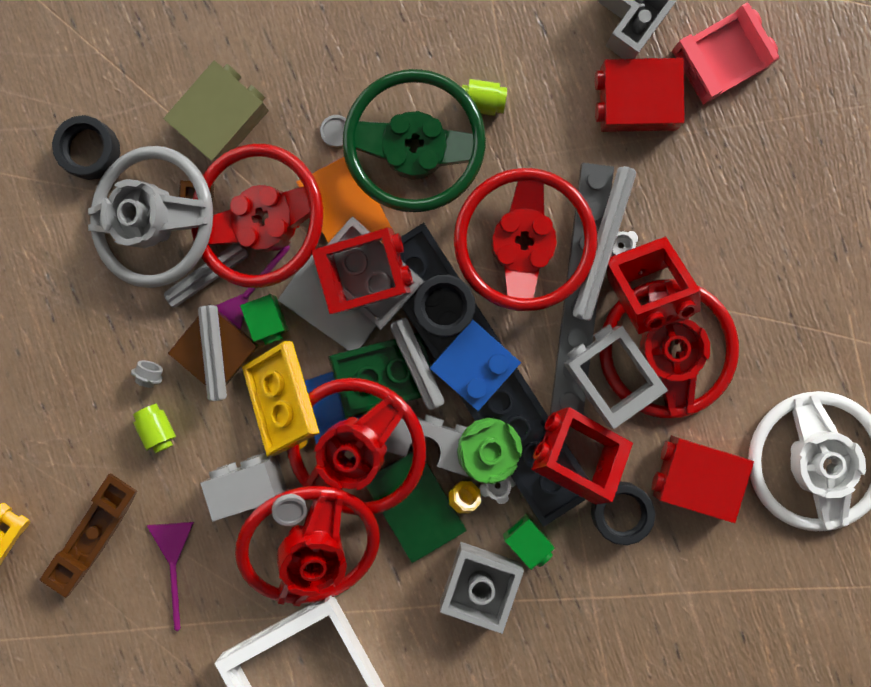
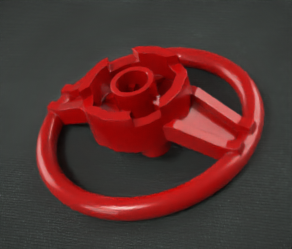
M247 144L229 150L207 168L203 177L209 190L225 169L240 160L250 157H267L285 164L295 172L304 186L283 192L271 186L257 185L246 189L239 196H235L230 203L231 209L213 215L210 239L201 258L215 274L232 284L246 288H264L287 280L296 274L312 256L311 250L316 248L321 236L324 207L320 189L314 176L298 157L274 145ZM195 191L192 199L198 200V197H197V194H196V191ZM265 213H268L269 218L265 219L264 225L262 222ZM310 218L306 238L296 255L283 267L267 274L248 275L234 271L223 264L210 247L212 245L241 244L266 252L279 251L291 243L289 240L293 237L296 228H299L300 224ZM198 228L191 229L194 241L198 232Z
M517 168L500 172L486 179L467 197L460 209L455 224L454 250L463 276L470 286L484 299L509 310L537 311L564 301L585 281L596 256L597 228L587 201L572 184L560 176L545 170ZM517 182L510 211L496 225L491 240L492 253L498 263L504 267L505 295L485 283L474 269L467 249V231L473 212L489 193L508 183ZM544 184L561 192L577 210L584 230V249L577 269L566 283L549 294L534 298L539 269L548 264L554 255L557 245L556 231L549 217L544 216ZM521 234L527 235V239L532 241V246L528 245L527 250H521V245L515 243V238H520Z
M675 279L655 280L632 289L638 300L647 297V303L682 291ZM700 286L698 287L701 290V302L714 313L724 332L726 356L723 369L713 386L705 394L694 400L698 372L704 367L706 360H709L710 341L706 331L700 328L696 322L687 318L668 323L657 330L642 333L640 351L668 390L663 394L665 406L650 403L639 411L645 415L673 419L698 413L713 404L724 393L733 379L739 358V339L734 321L718 298ZM619 300L609 312L602 328L609 324L614 328L626 312ZM672 340H674L675 344H680L681 350L676 352L675 358L672 357V353L668 352V347L671 346ZM611 343L599 352L600 363L608 384L615 394L623 400L632 392L624 385L617 374L612 358Z
M342 378L324 383L308 393L312 407L323 398L344 391L364 392L382 400L359 419L349 417L344 421H339L320 437L314 449V452L316 451L317 465L311 475L303 463L299 444L288 449V459L294 475L302 487L326 486L338 490L342 488H357L356 490H361L372 482L383 465L384 456L387 452L385 442L400 420L403 419L408 427L413 444V459L410 471L404 482L393 493L376 501L364 502L373 514H378L395 507L412 493L419 483L425 467V437L416 414L402 397L377 382L361 378ZM347 450L354 454L350 459L344 455ZM342 504L341 513L357 515L353 510Z
M306 486L291 489L268 499L246 519L236 541L235 558L237 567L243 579L251 588L261 595L277 601L278 604L291 603L293 606L300 607L301 604L323 601L330 595L334 597L348 590L368 572L379 549V526L369 507L349 492L326 486ZM286 494H296L304 500L313 499L304 525L292 527L289 535L284 538L278 547L277 564L279 577L282 581L279 587H275L264 581L255 572L250 563L249 544L251 538L261 522L272 514L273 503L279 497ZM342 504L353 510L361 518L367 533V544L364 554L355 568L346 576L347 563L339 535Z

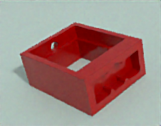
M387 227L311 250L329 314L341 313L411 293L409 285L413 284V278L409 266H403L400 253L404 252L403 243L399 233L394 234L393 229ZM383 240L396 287L346 301L333 254Z
M666 236L610 257L607 267V279L638 335L647 331L657 330L663 325L679 319H687L701 311V290ZM668 267L682 291L641 306L628 282Z
M570 407L553 412L545 423L547 431L543 441L538 444L534 451L533 458L535 461L531 470L594 504L613 502L633 443ZM569 427L604 445L592 482L556 462Z

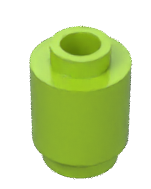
M474 79L469 80V85H462V88L475 102L480 114L495 116L496 113H504L507 87H500V83Z
M157 404L145 407L133 414L135 419L133 424L146 451L153 449L156 454L173 446L171 440L176 438V435L164 410H160Z

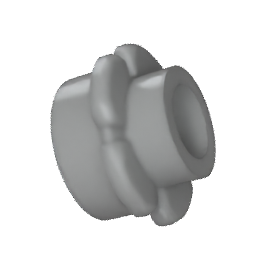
M142 360L138 361L136 368L131 370V375L135 376V382L138 385L152 388L155 384L162 382L163 377L161 374L163 368L154 362Z

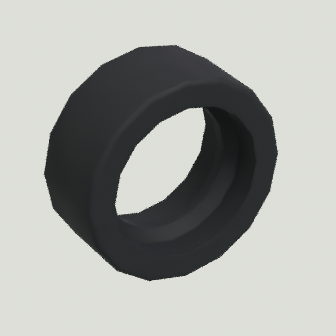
M86 115L73 116L62 122L55 131L52 140L53 155L58 165L68 173L86 180L102 178L106 170L120 156V143L114 131L100 120ZM89 129L101 135L104 149L96 163L84 167L72 160L70 157V146L78 133Z
M437 275L426 280L418 288L413 300L414 314L418 324L428 333L438 337H451L462 332L471 323L475 313V298L470 287L461 279L451 275ZM440 287H449L456 290L463 300L464 310L461 317L450 325L434 323L428 318L425 311V302L428 295Z
M620 481L615 496L625 494L637 500L641 508V519L633 529L625 532L610 528L604 517V508L607 503H592L591 517L594 526L605 539L614 544L628 546L639 543L649 535L654 526L655 509L652 500L645 491L630 482Z

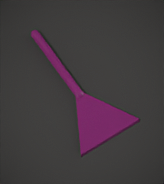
M288 245L281 249L260 275L270 273L289 251L290 246ZM248 288L243 294L215 306H217L219 312L241 329L244 315L240 305L248 302L249 296L256 288Z
M194 522L147 525L170 566L175 631H179L181 628L176 565Z

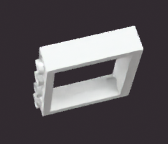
M331 595L323 601L315 602L224 651L215 662L227 687H252L240 666L241 663L329 615L368 687H384L335 596L332 597Z

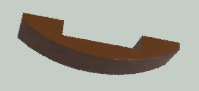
M108 474L92 498L93 504L63 550L55 555L41 576L40 581L67 598L113 536L133 502L137 490L113 474Z

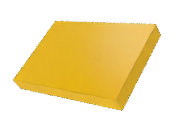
M284 341L242 366L267 457L276 456L320 433L293 341Z

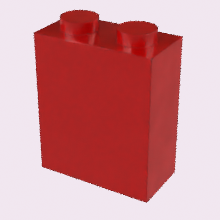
M684 58L605 59L600 70H596L595 90H600V102L596 103L595 119L596 122H601V132L676 131L685 123Z
M671 435L670 440L666 441L662 447L661 459L663 463L661 470L655 473L652 480L651 489L654 490L653 496L669 504L736 523L754 461Z

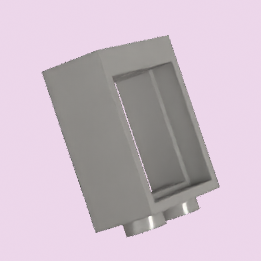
M609 324L593 335L596 340L585 347L582 343L567 354L570 359L563 364L605 424L615 429L668 390L624 327L615 326L612 328ZM618 340L647 383L612 408H609L580 365Z

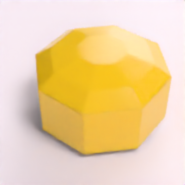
M460 481L448 493L449 505L457 513H471L481 503L480 489L472 481Z

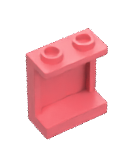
M748 2L741 5L733 14L694 36L690 34L681 39L672 50L676 58H684V73L703 105L769 68L779 59L775 41L767 36L762 27L759 13L752 9Z

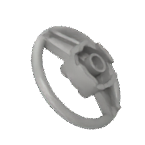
M146 146L131 150L118 158L100 179L93 196L91 208H88V215H90L88 231H91L95 248L102 262L119 279L143 288L169 285L190 272L200 260L207 247L213 225V204L209 187L196 165L186 156L173 149L161 146ZM148 159L165 160L179 167L188 176L195 188L198 200L170 196L166 190L138 180L126 179L116 184L114 182L121 173L137 162ZM114 184L116 188L112 191L109 198H107L109 191ZM198 228L195 241L181 262L170 270L156 275L138 274L127 269L113 255L105 237V233H110L117 244L148 248L168 240L171 231Z

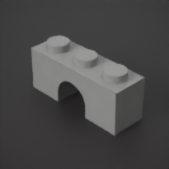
M426 414L425 419L417 417L424 436L434 439L440 447L437 467L468 477L460 466L457 455L459 439L467 426L456 424L454 429L444 426V420ZM403 419L400 420L385 445L388 452L406 457L412 439Z

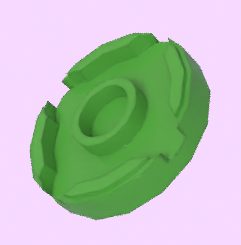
M485 418L477 420L465 429L459 439L457 449L459 464L468 476L478 482L495 484L504 481L518 467L517 463L522 455L521 439L512 426L500 419Z

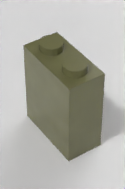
M215 60L163 118L212 162L229 150L238 147L269 111L263 103L265 99L263 94L252 85L246 88L239 82L242 77L230 65L226 64L222 67Z

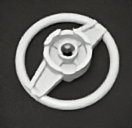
M830 392L801 393L785 399L774 406L762 418L754 431L748 452V459L754 461L750 479L760 501L781 521L807 531H830L845 527L863 517L871 509V484L859 502L850 508L851 495L856 490L854 486L859 482L861 475H865L866 472L865 456L857 443L838 433L822 404L835 406L850 413L863 425L870 439L871 414L855 401ZM790 411L793 413L799 441L794 442L791 446V471L799 486L813 493L819 519L803 517L783 507L772 496L763 477L761 458L765 440L778 420ZM826 458L832 460V464L827 465L828 471L823 468Z

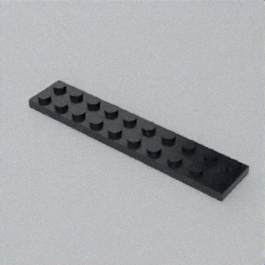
M424 222L401 237L404 252L400 253L401 260L423 281L437 275H451L459 278ZM440 287L433 290L425 302V311L428 318L438 325L455 323L461 317L464 310L461 295L449 287ZM415 292L402 308L437 360L460 333L451 337H438L428 333L419 325L414 314L413 300L416 295ZM475 303V313L472 320L502 345ZM518 368L514 370L479 411L459 395L475 421L485 418L500 419L512 426L519 435L522 444L521 458L519 457L518 467L511 475V478L543 527L586 500L531 470L535 461L533 454L538 444L543 441L547 431L545 423L549 416ZM564 441L556 462L588 479Z

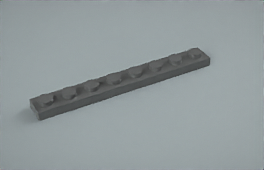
M582 163L578 191L587 201L592 211L598 234L612 189L614 166ZM576 209L566 282L577 269L584 249V230ZM581 286L571 296L566 298L563 303L550 415L567 407L584 414L586 395L563 364L570 359L567 354L582 343L587 347L593 342L597 302L590 321L580 320L573 316V310ZM590 359L580 365L587 377Z

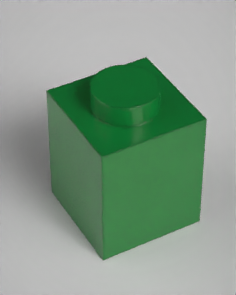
M269 294L240 305L253 342L263 341L265 346L282 340L281 334L289 331L275 295Z
M527 514L521 517L503 534L505 542L530 570L536 565L538 567L543 566L553 556L551 552L555 549L554 545Z

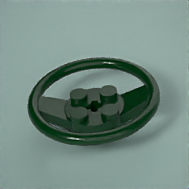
M408 69L387 74L371 83L361 92L347 115L342 143L348 170L365 194L385 207L402 212L416 213L443 207L457 199L468 189L481 168L486 148V135L479 109L470 95L460 85L450 78L433 71ZM404 83H424L444 90L457 100L469 119L472 134L445 130L438 119L419 111L397 114L392 117L390 123L364 122L359 120L369 103L383 91ZM413 139H417L419 143L424 144L423 147H418L416 153L410 152V147H406L407 143L412 142ZM356 150L387 160L390 167L399 176L411 180L424 179L434 173L440 166L468 163L461 177L444 192L425 199H404L386 193L368 178L360 165Z

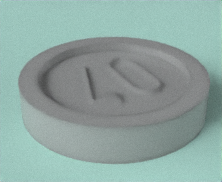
M331 115L321 124V137L330 147L339 148L343 146V130L346 118L343 116Z
M296 494L283 495L276 499L272 506L274 520L284 526L300 523L307 514L305 500Z

